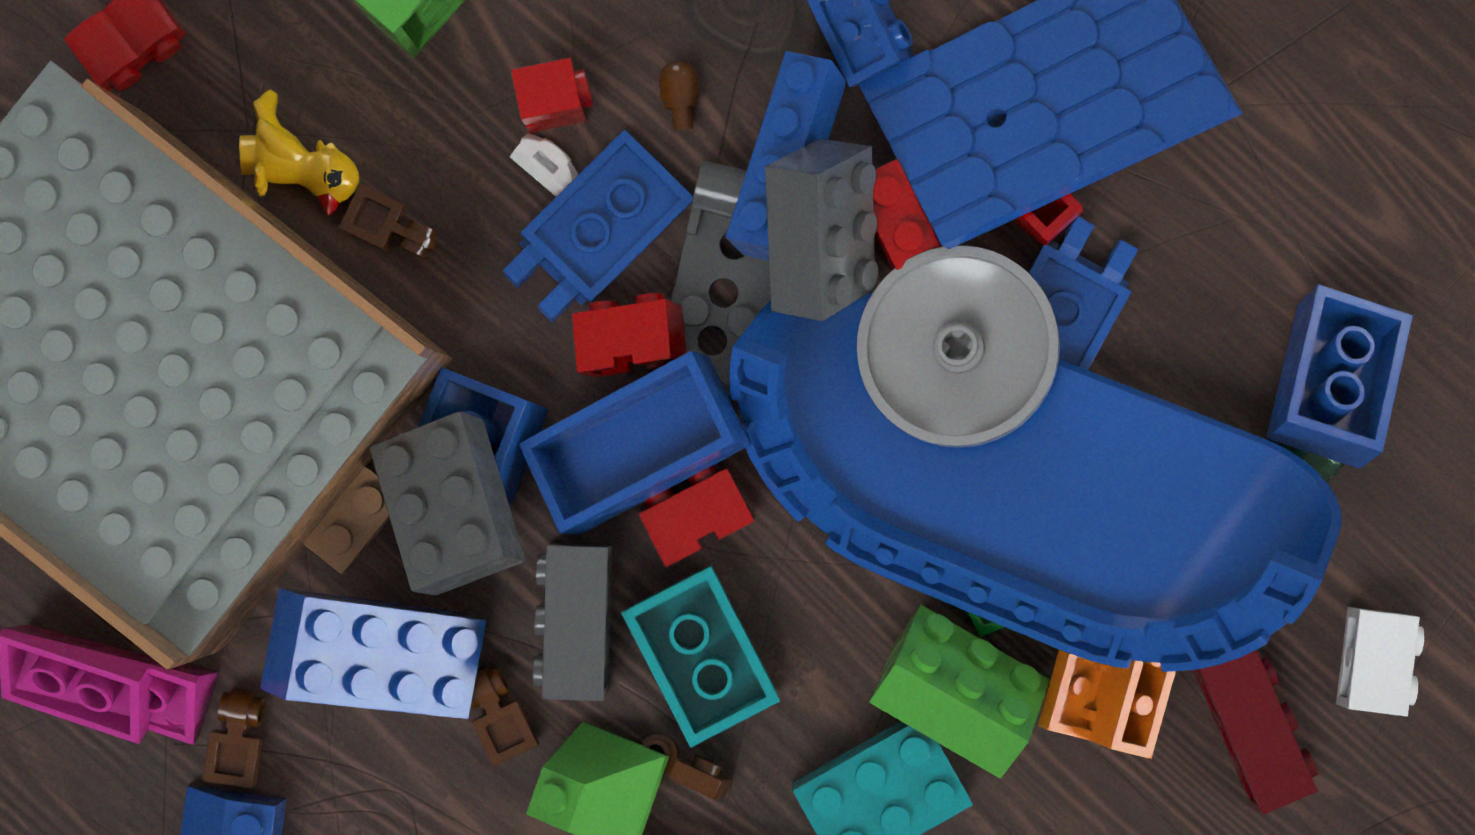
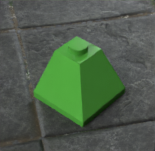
M582 722L542 767L526 814L574 835H642L670 756L591 723Z

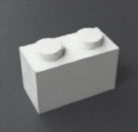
M1355 607L1347 608L1336 699L1337 705L1352 710L1408 716L1409 705L1415 704L1418 695V679L1416 676H1413L1415 656H1420L1424 645V629L1419 626L1420 617Z

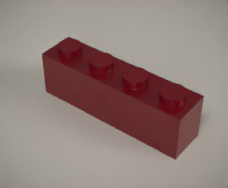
M1255 650L1241 658L1220 665L1193 670L1251 807L1254 810L1265 815L1318 792L1312 777L1318 775L1317 767L1309 751L1306 748L1299 749L1293 735V731L1298 730L1297 721L1289 705L1286 702L1280 704L1273 686L1278 684L1279 681L1270 660L1266 656L1260 658L1258 651Z

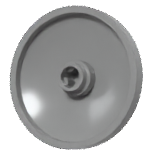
M973 246L931 249L906 260L903 268L899 270L893 269L876 287L869 298L860 320L857 335V359L864 386L877 408L894 425L910 436L944 447L962 448L987 444L1010 434L1023 425L1036 412L1048 395L1059 362L1060 341L1056 318L1039 284L1026 270L1009 258L994 251Z

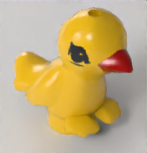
M270 89L253 102V108L258 121L256 135H240L241 174L255 175L254 186L258 196H265L268 190V182L300 184L306 187L318 199L328 217L336 211L340 202L348 199L357 190L359 171L355 163L347 155L340 152L333 143L325 146L321 140H318L316 145L317 151L308 152L295 135L280 125L276 116L278 94Z

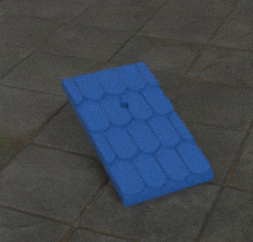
M1037 0L996 22H987L932 51L927 49L859 84L908 181L911 183V187L929 222L932 224L941 245L947 249L958 246L1243 114L1177 0Z

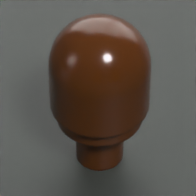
M673 61L662 69L659 76L661 102L664 103L665 110L672 109L674 131L694 129L691 107L699 106L698 75L689 63Z

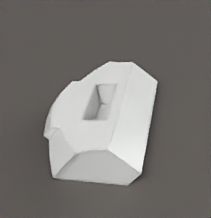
M528 133L521 139L520 144L510 156L511 159L556 197L578 176L569 156L547 138L543 139Z

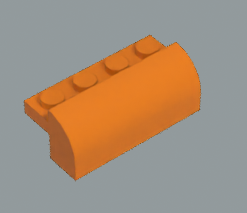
M1059 650L1038 726L1049 731L1086 739L1112 750L1152 759L1176 671L1163 672L1160 663L1132 660L1128 668H1118L1089 661Z

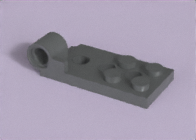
M703 160L697 179L671 302L682 306L687 353L694 351L707 355L698 346L699 335L706 328H719L725 333L727 345L724 351L718 355L707 356H709L727 395L731 396L730 362L732 347L762 308L771 300L769 261L749 256L733 260L727 258L721 252L720 243L727 234L747 170ZM729 280L735 284L738 290V297L733 305L722 308L712 303L709 298V290L716 281Z

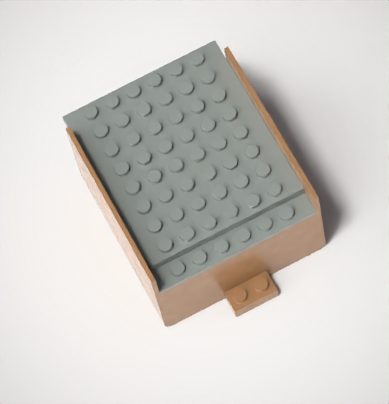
M50 60L0 122V537L160 665L169 670L219 652L232 639L305 546L341 575L349 571L390 519L377 472L370 467L373 459L369 447L391 439L433 387L441 367L447 369L453 358L145 112L88 78L81 84L59 65Z

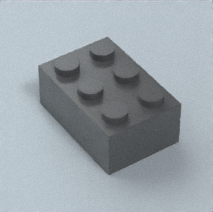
M818 139L765 166L771 311L824 321L876 289L878 265L875 262L874 236L877 230V218L873 211V187L876 180V171L872 165V146Z
M459 411L369 447L412 592L436 596L526 562L483 419Z
M552 543L547 545L546 553H542V555L537 557L536 582L537 585H545V603L536 605L535 636H544L543 652H539L538 656L534 657L533 686L542 687V699L603 701L608 693L613 544Z

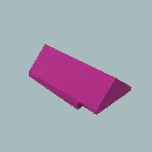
M31 625L1 629L0 679L1 696L3 699L140 744L148 730L194 745L197 741L219 675L218 671L190 664H183L167 670L145 653Z

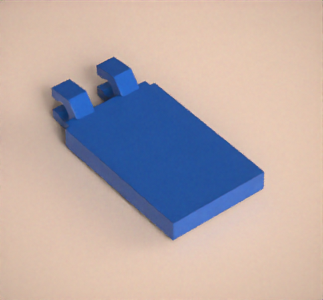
M624 129L520 232L523 240L519 245L523 250L502 270L503 275L517 289L536 272L539 266L554 278L559 284L538 305V310L553 323L575 300L581 306L586 302L589 304L593 303L693 203L694 197Z
M1077 216L1070 223L1060 244L1052 240L1047 246L1042 245L1028 273L1044 291L1055 315L1060 341L1059 360L1088 370L1132 292L1127 289L1129 282L1122 278L1138 249L1123 240H1117L1103 268L1079 255L1095 225Z

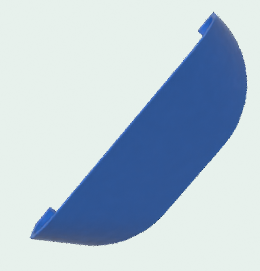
M874 290L824 321L771 311L770 300L732 347L730 394L732 400L738 401L743 419L742 427L751 444L746 447L747 453L767 487L795 520L800 522L807 517L819 529L829 535L825 541L829 548L863 568L1089 661L1118 668H1128L1132 660L1160 663L1163 672L1186 671L1220 665L1241 658L1263 647L1268 643L1271 634L1287 623L1293 624L1312 601L1323 580L1340 533L1342 515L1339 503L1332 489L1316 470L1289 450L1259 436L1062 360L1058 362L1053 384L1041 406L1023 425L1010 434L987 444L962 448L933 445L910 436L894 425L877 408L864 386L857 359L858 329L863 311Z

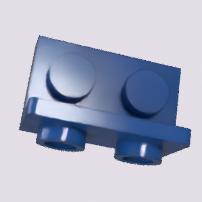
M807 0L849 88L857 87L860 83L914 56L910 48L913 45L911 33L902 20L896 19L888 3L891 0Z

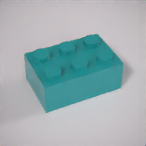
M712 564L625 608L621 612L690 748L780 702L779 694Z
M902 721L791 783L792 791L817 835H921L973 805L939 743Z

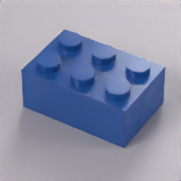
M1318 284L1297 305L1266 438L1359 469L1383 453L1413 315Z

